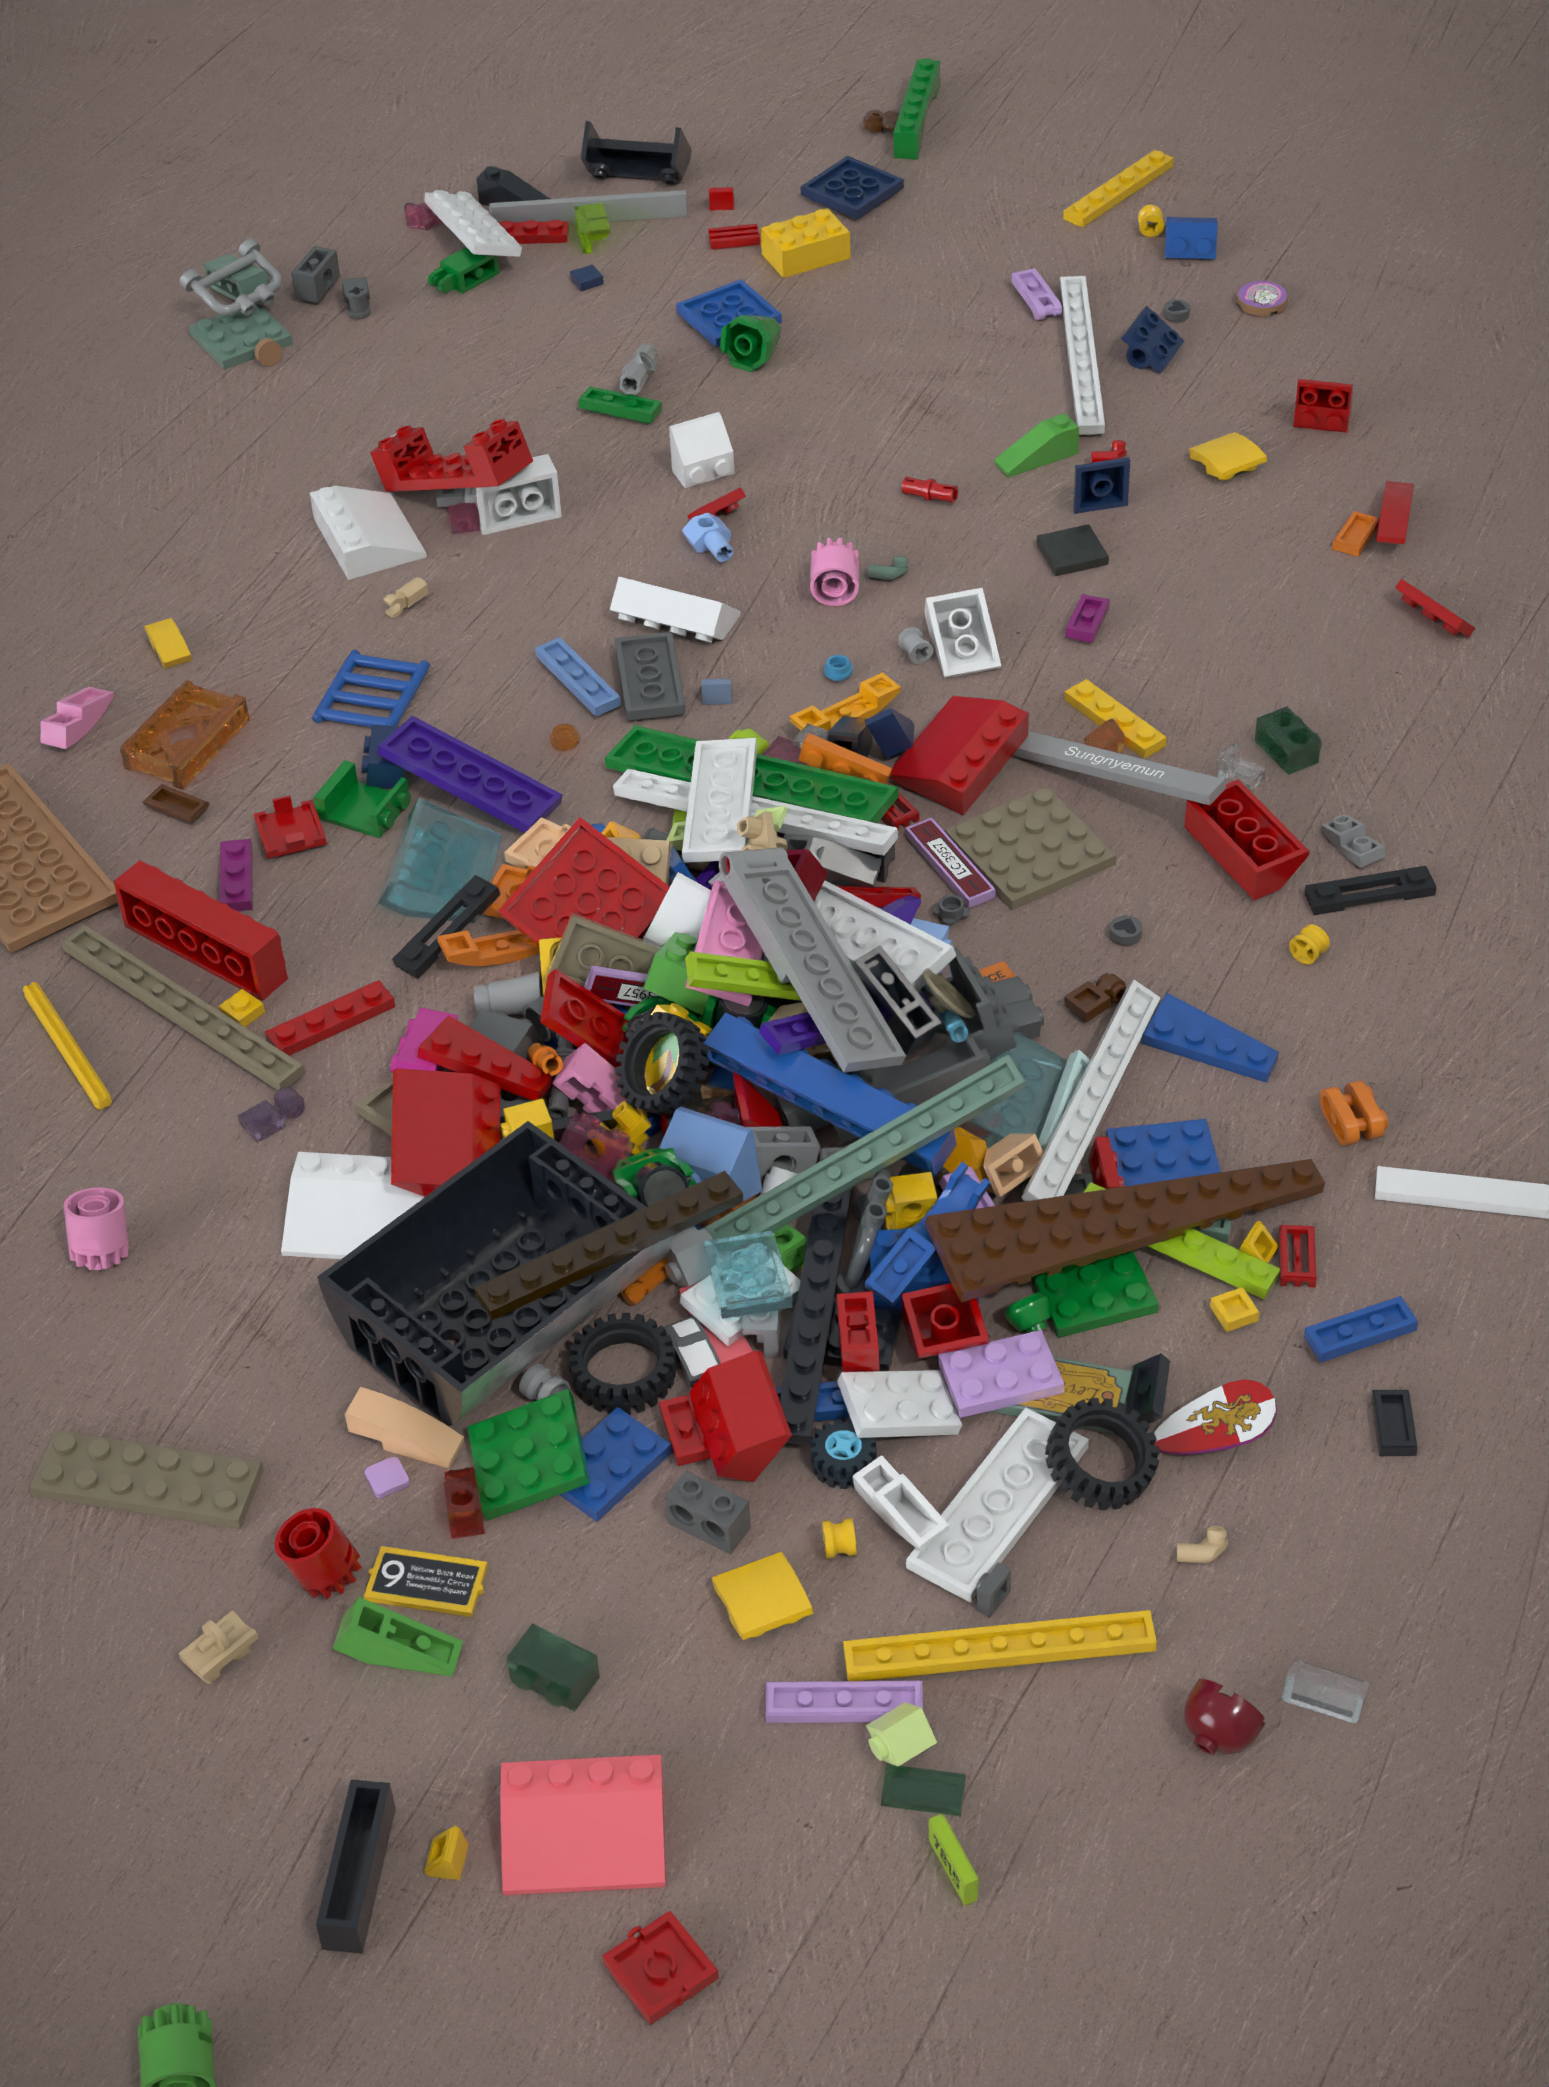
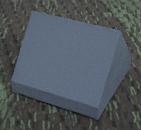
M731 679L701 680L703 705L732 704Z

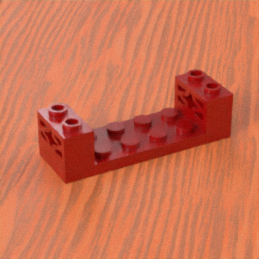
M498 419L490 424L488 430L473 435V440L463 446L466 455H460V453H453L448 456L434 455L424 428H412L411 425L397 429L396 435L378 442L379 446L370 452L386 492L500 486L533 462L519 422L506 421L505 419Z

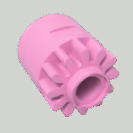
M841 537L837 539V542H832L831 538H827L825 546L823 543L818 542L817 550L811 552L810 591L813 597L822 604L828 606L845 605L856 597L859 590V551L853 550L852 542L844 545Z
M102 1187L88 1188L73 1193L65 1200L63 1208L70 1261H76L77 1267L86 1265L89 1270H103L114 1264H120V1257H128L129 1244L124 1198L118 1191Z

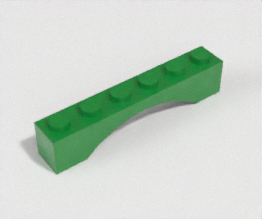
M930 58L917 59L894 129V158L918 160L922 147L928 107L931 99L937 98L940 89V61Z

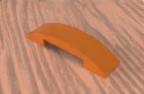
M468 930L437 936V941L447 961L467 966L505 964L540 953L539 946L519 930L473 939Z

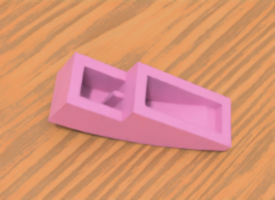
M88 686L57 701V713L41 720V743L67 749L77 743L104 714L114 698V692Z

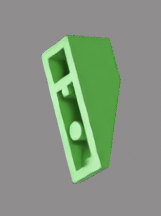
M1066 413L1043 420L995 458L994 464L1009 478L1078 454L1079 426Z
M358 1597L342 1617L332 1649L367 1664L452 1676L463 1641Z

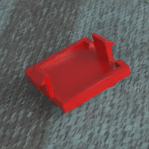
M284 796L272 799L275 812L266 814L265 811L253 814L267 859L327 844L313 800L301 802V806L293 808L291 796Z

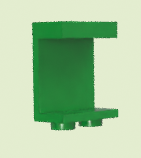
M346 760L342 762L314 795V803L319 820L376 838H381L387 829L393 826L396 818L403 810L408 808L411 801L406 778L401 777L391 791L375 786H366L365 783L359 782L357 779L355 763Z

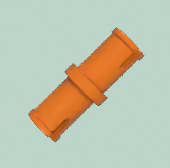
M540 1043L532 1044L527 1052L528 1059L533 1065L540 1067L544 1073H549L553 1076L562 1070V1059L553 1048L540 1045Z

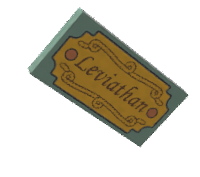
M1053 1357L1064 1382L1063 1394L1000 1408L991 1412L1018 1417L1026 1407L1057 1422L1067 1408L1071 1405L1075 1406L1081 1400H1085L1087 1403L1090 1398H1099L1101 1404L1105 1398L1112 1399L1113 1407L1116 1408L1120 1402L1126 1405L1132 1380V1371ZM1098 1426L1080 1427L1081 1429L1116 1435L1112 1431Z

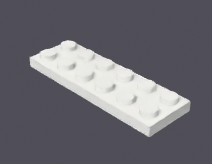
M435 190L434 193L425 192L424 202L473 254L520 257L522 247L470 193L460 191L457 194H449L443 190Z
M756 738L696 741L682 848L683 863L719 861L722 853L741 851L748 844V838L738 835L737 823L746 816L750 817L757 757Z
M1025 1407L941 1514L949 1524L950 1529L921 1550L915 1548L906 1559V1568L971 1603L977 1595L975 1588L984 1573L990 1574L997 1563L1001 1564L1062 1482L1061 1479L1055 1482L1052 1479L1051 1472L1053 1468H1047L1046 1460L1048 1455H1045L1047 1440L1056 1422ZM1073 1431L1070 1435L1069 1447L1071 1455L1078 1462L1088 1449L1089 1439Z

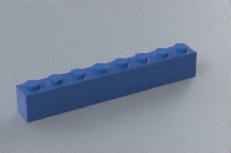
M725 1013L704 1042V1044L708 1045L709 1052L706 1054L710 1061L731 1072L740 1074L748 1081L859 1138L868 1135L917 1107L913 1103L908 1102L905 1104L895 1099L886 1089L873 1088L856 1074L850 1073L848 1075L838 1070L829 1060L821 1059L820 1061L812 1057L805 1049L777 1055L759 1034L760 1030L755 1028L749 1020L741 1016L736 1018ZM954 1129L903 1157L901 1160L925 1172H931L932 1176L935 1177L957 1146Z

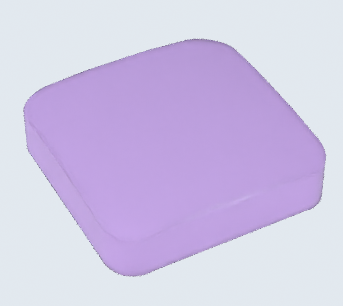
M390 1457L367 1467L364 1471L365 1478L375 1496L379 1499L410 1485L409 1477L397 1457Z

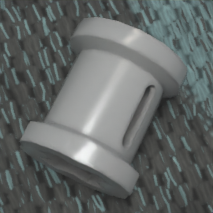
M917 627L906 628L900 633L898 644L903 650L908 652L909 659L914 664H923L931 658L933 646L922 638V632Z

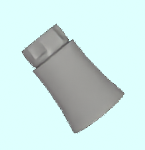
M540 970L520 977L489 982V985L474 986L477 1014L483 1009L494 1013L500 1011L507 1015H523L524 1006L538 997H543L542 974Z

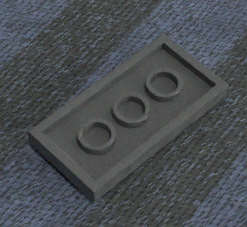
M672 632L615 638L627 721L686 714Z

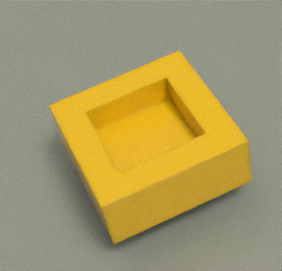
M243 989L218 1006L220 1012L244 1027L265 1013L264 1004Z
M1243 1287L1211 1298L1210 1308L1226 1332L1259 1320V1311Z

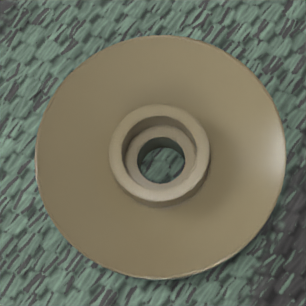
M929 968L923 971L925 982L933 994L929 1001L938 1011L944 1013L948 1009L959 1016L969 1019L975 1015L967 1000L945 978L938 973H933Z

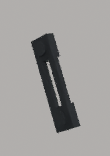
M1427 866L1309 884L1305 885L1304 895L1307 897V901H1309L1313 914L1320 915L1344 911L1345 907L1378 901L1403 897L1404 900L1435 896L1437 886ZM1397 883L1398 885L1345 895L1341 893L1343 891Z
M474 875L392 958L395 967H400L402 971L405 970L406 973H410L411 976L419 979L439 958L438 954L442 951L437 938L430 946L425 944L428 939L463 905L464 907L467 906V908L439 936L461 932L477 914L481 916L501 895L498 886Z

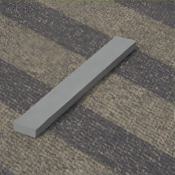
M686 190L489 203L490 215L497 222L560 220L568 221L569 224L685 217L687 216Z

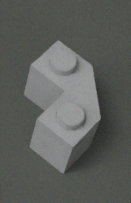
M692 1226L673 1235L672 1246L665 1257L667 1260L665 1269L671 1281L677 1283L678 1286H691L724 1266L714 1241L705 1228L697 1230L695 1226Z

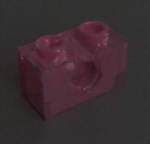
M575 1113L559 1144L615 1184L612 1170L616 1168L615 1165L619 1160L630 1156L635 1143L630 1141V1135L619 1129L613 1128L610 1131L600 1126L601 1121L588 1113H582V1115ZM593 1138L601 1140L605 1146V1151L600 1154L591 1152L588 1148V1140Z

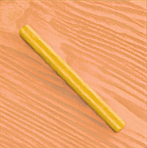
M36 982L25 985L23 987L24 997L94 1106L99 1110L109 1107L112 1104L110 1093L40 985Z

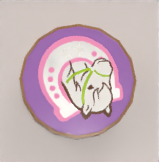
M1250 281L1238 289L1236 303L1238 306H1242L1241 310L1247 314L1267 317L1271 316V312L1277 311L1278 314L1287 307L1288 292L1286 288L1272 281Z

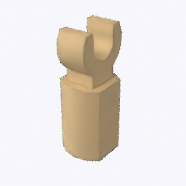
M416 577L396 590L395 595H387L383 600L391 607L385 611V614L392 618L398 617L404 608L411 607L429 594L428 584L422 578Z

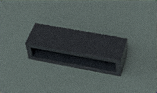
M350 1780L316 1922L322 1950L363 1954L396 1810L390 1783Z

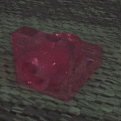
M407 202L404 205L407 226L428 231L440 219L426 203L418 205Z
M475 502L448 506L452 534L479 531Z

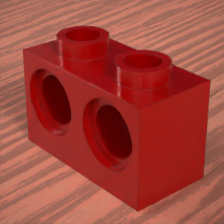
M873 1291L837 1294L843 1372L880 1371Z

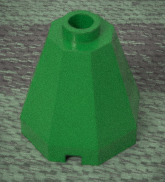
M740 315L722 327L720 349L724 354H728L730 357L728 361L732 367L752 372L770 360L780 339L781 327L776 319L768 316Z

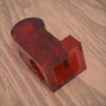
M474 1466L444 1471L445 1497L451 1538L485 1534Z

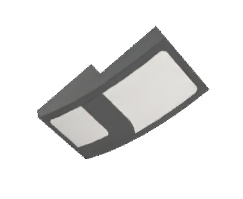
M694 1316L663 1326L666 1329L667 1335H670L672 1339L675 1358L682 1368L689 1387L693 1386L700 1379L707 1368L721 1363L704 1329Z

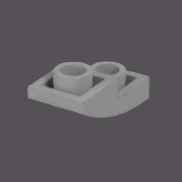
M1347 814L1337 816L1332 821L1321 825L1322 831L1329 841L1348 860L1360 868L1386 857L1385 846L1366 836L1365 824Z

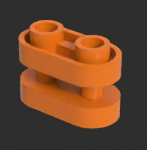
M1361 1080L1347 1083L1344 1095L1336 1086L1320 1091L1322 1112L1342 1146L1358 1143L1360 1132L1363 1133L1367 1140L1384 1136L1385 1129L1388 1128V1118L1385 1111L1379 1109L1376 1104L1373 1091L1369 1085L1366 1086Z

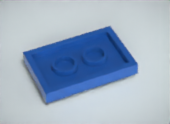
M617 1407L582 1439L590 1483L559 1495L598 1522L672 1453L671 1443Z

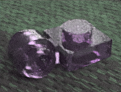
M281 1088L274 1096L275 1105L272 1106L267 1100H264L238 1115L240 1125L257 1143L285 1128V1118H297L303 1113L305 1109L304 1099L295 1089Z

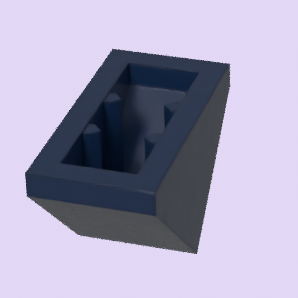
M889 708L865 720L866 726L886 758L913 747L914 723L896 710Z

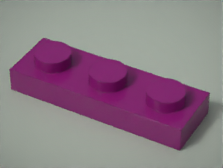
M251 839L220 842V903H226L236 911L253 910V848Z

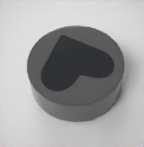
M1170 300L1165 303L1164 317L1167 320L1182 322L1188 319L1190 305L1183 300Z
M1123 915L1112 920L1110 924V937L1115 943L1133 945L1141 939L1142 924L1137 918Z

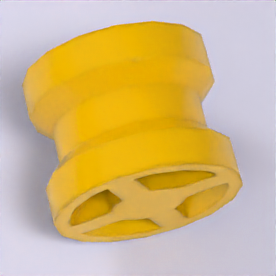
M1147 205L1139 211L1138 221L1141 233L1147 237L1158 236L1164 229L1161 209L1156 205Z
M1314 924L1306 925L1300 931V934L1294 936L1289 942V949L1293 957L1306 965L1313 964L1319 957V954L1324 953L1330 947V940L1326 932Z
M845 1518L841 1523L835 1524L830 1520L822 1521L826 1559L834 1558L837 1554L845 1553L848 1556H856L857 1549L853 1519Z

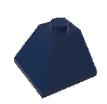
M1129 457L1075 465L1073 505L1075 514L1128 506Z

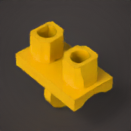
M623 1101L612 1113L613 1118L619 1123L612 1131L602 1122L595 1125L589 1131L590 1139L597 1148L599 1159L605 1165L618 1155L624 1159L631 1153L635 1155L645 1151L642 1144L649 1139L645 1131L651 1127L645 1110L636 1109Z

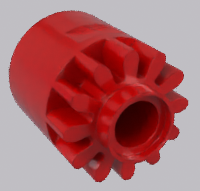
M308 1508L299 1511L288 1518L277 1532L274 1543L277 1555L312 1598H316L321 1593L325 1599H329L332 1592L337 1591L339 1594H342L345 1591L344 1587L348 1583H355L356 1579L352 1572H357L362 1568L357 1561L360 1558V1554L332 1515L326 1510Z

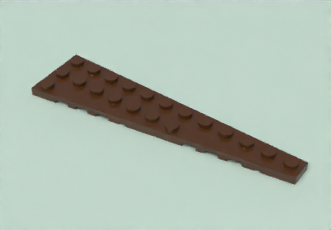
M1312 1159L929 1215L926 1218L925 1227L959 1301L962 1303L998 1292L1002 1285L1012 1282L1021 1285L1030 1282L1031 1277L1045 1272L1048 1276L1060 1273L1062 1267L1071 1264L1083 1266L1093 1263L1098 1259H1106L1184 1235L1186 1229L1199 1226L1200 1229L1208 1228L1213 1225L1214 1221L1227 1217L1231 1221L1242 1217L1243 1212L1252 1209L1260 1212L1273 1208L1278 1204L1283 1205L1322 1193L1325 1181Z

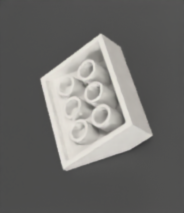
M343 486L324 487L318 491L310 492L314 520L348 580L427 558L426 551L391 493Z
M298 1152L290 1180L281 1248L282 1256L342 1259L422 1200L424 1196L391 1185V1157Z

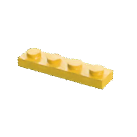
M1088 679L1065 691L1064 700L1142 758L1145 759L1166 747L1167 737Z

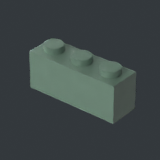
M228 253L203 264L205 274L208 276L240 258ZM251 264L209 287L236 300L242 294L246 296L251 294L260 284H269L270 280L264 270Z

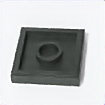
M1089 524L1036 535V544L1055 576L1104 566L1109 563L1108 554Z

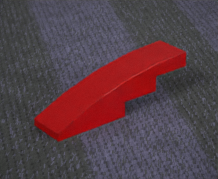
M1386 481L1377 542L1405 544L1414 489L1413 483Z

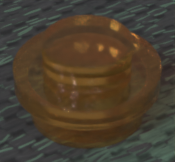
M567 723L559 724L553 728L550 742L556 749L570 750L579 744L580 735L573 725Z

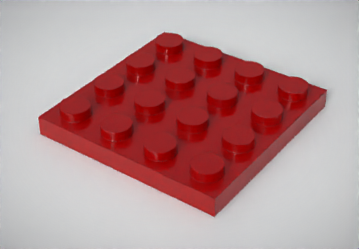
M579 817L503 904L498 913L538 946L541 939L561 938L572 913L641 939L648 931L670 886Z

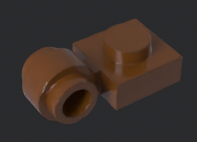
M1105 973L1099 977L1096 986L1087 981L1064 996L1065 1006L1085 1022H1088L1111 1007V1002L1119 1003L1127 987L1125 982L1115 974Z

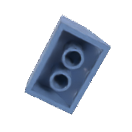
M679 1107L675 1110L659 1148H673L676 1157L686 1161L693 1170L694 1174L691 1176L696 1183L726 1171L743 1192V1201L762 1191L753 1129L684 1107Z

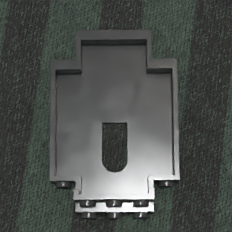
M955 947L954 950L957 956L948 963L952 976L946 978V980L961 993L974 1010L975 1015L971 1019L960 1016L968 1031L966 1039L961 1042L953 1041L946 1030L938 1010L935 1008L934 1014L942 1022L935 1034H945L950 1037L949 1043L944 1048L896 1068L889 1066L851 1071L846 1074H856L873 1088L886 1089L895 1099L905 1104L910 1102L918 1106L992 1064L990 1058L1016 1048L1014 1033L1018 1032V1028L1011 1014L1005 1015L1007 1012L1000 995L994 996L995 990L988 976L983 978L977 967L973 966L969 957L963 958L959 949ZM925 985L920 989L928 999L933 996L931 992L927 991ZM772 1093L788 1127H811L815 1131L832 1124ZM832 1124L841 1143L857 1138V1136Z

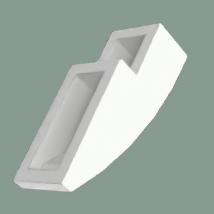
M882 1455L852 1476L855 1491L892 1529L919 1550L950 1529L949 1524L903 1473L899 1475Z

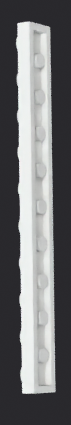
M1086 276L1060 277V292L1076 424L1079 426V435L1105 434V421Z
M627 769L613 785L616 796L687 812L691 782ZM752 796L750 817H755L757 810L786 806L788 811L778 831L781 833L816 836L848 848L879 855H885L898 839L896 827Z
M1133 980L1127 986L1021 1197L1023 1200L1030 1201L1064 1196L1160 1000L1159 996L1136 980Z

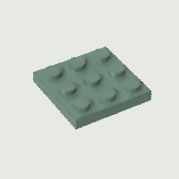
M258 302L254 303L256 308L249 316H244L240 311L232 315L220 314L209 319H202L196 324L188 326L190 335L224 370L256 358L255 347L263 339H273L281 348L293 344L291 334Z

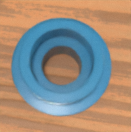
M833 655L827 659V663L824 665L825 676L834 681L845 680L853 673V665L849 658L844 655Z

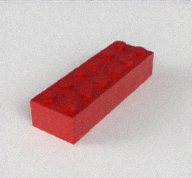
M141 860L113 881L124 926L229 984L245 990L261 1001L288 980L281 937L275 929L256 922L249 915L239 913L230 908L226 903H220L207 896L203 891L196 890L186 885L182 880L173 878L162 872L159 868L150 866Z

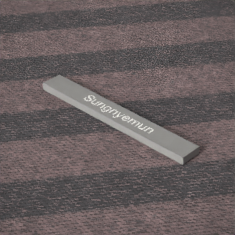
M1028 731V737L1012 755L1211 805L1226 789L1225 779L1031 731Z

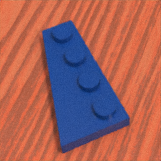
M1167 992L1143 1033L1142 1044L1266 1083L1278 1061L1279 1051Z

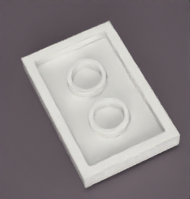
M757 1243L682 1293L680 1304L726 1346H730L746 1335L742 1333L743 1303L779 1302V1311L797 1300L801 1280Z
M940 1370L841 1372L837 1381L858 1438L958 1435L962 1427L961 1420Z

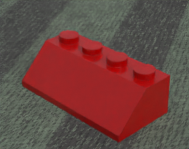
M1239 779L1227 783L1226 789L1211 805L1191 800L1186 801L1185 829L1253 900L1280 890L1309 856L1310 851Z

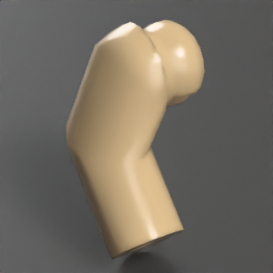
M1211 1526L1207 1529V1537L1199 1544L1177 1543V1562H1212L1228 1546L1229 1541L1226 1539L1227 1531L1221 1526Z

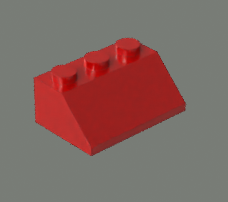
M753 1351L707 1368L689 1391L717 1476L754 1482L792 1436L761 1351Z

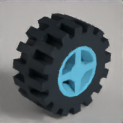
M841 1419L834 1420V1425L827 1422L823 1425V1430L818 1428L815 1432V1438L812 1437L811 1465L815 1475L818 1474V1480L822 1483L827 1480L829 1487L835 1488L836 1484H838L840 1489H847V1485L851 1484L855 1488L852 1476L877 1459L875 1437L858 1438L850 1419H847L846 1423H842Z

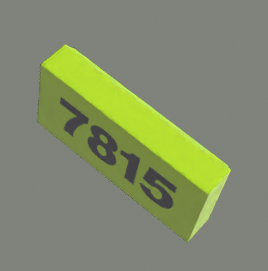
M942 1813L929 1818V1841L962 1903L966 1906L977 1901L979 1878L947 1819Z

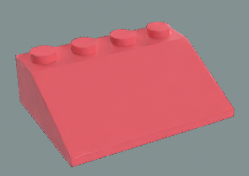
M661 1754L501 1763L500 1814L503 1895L666 1887L665 1798Z

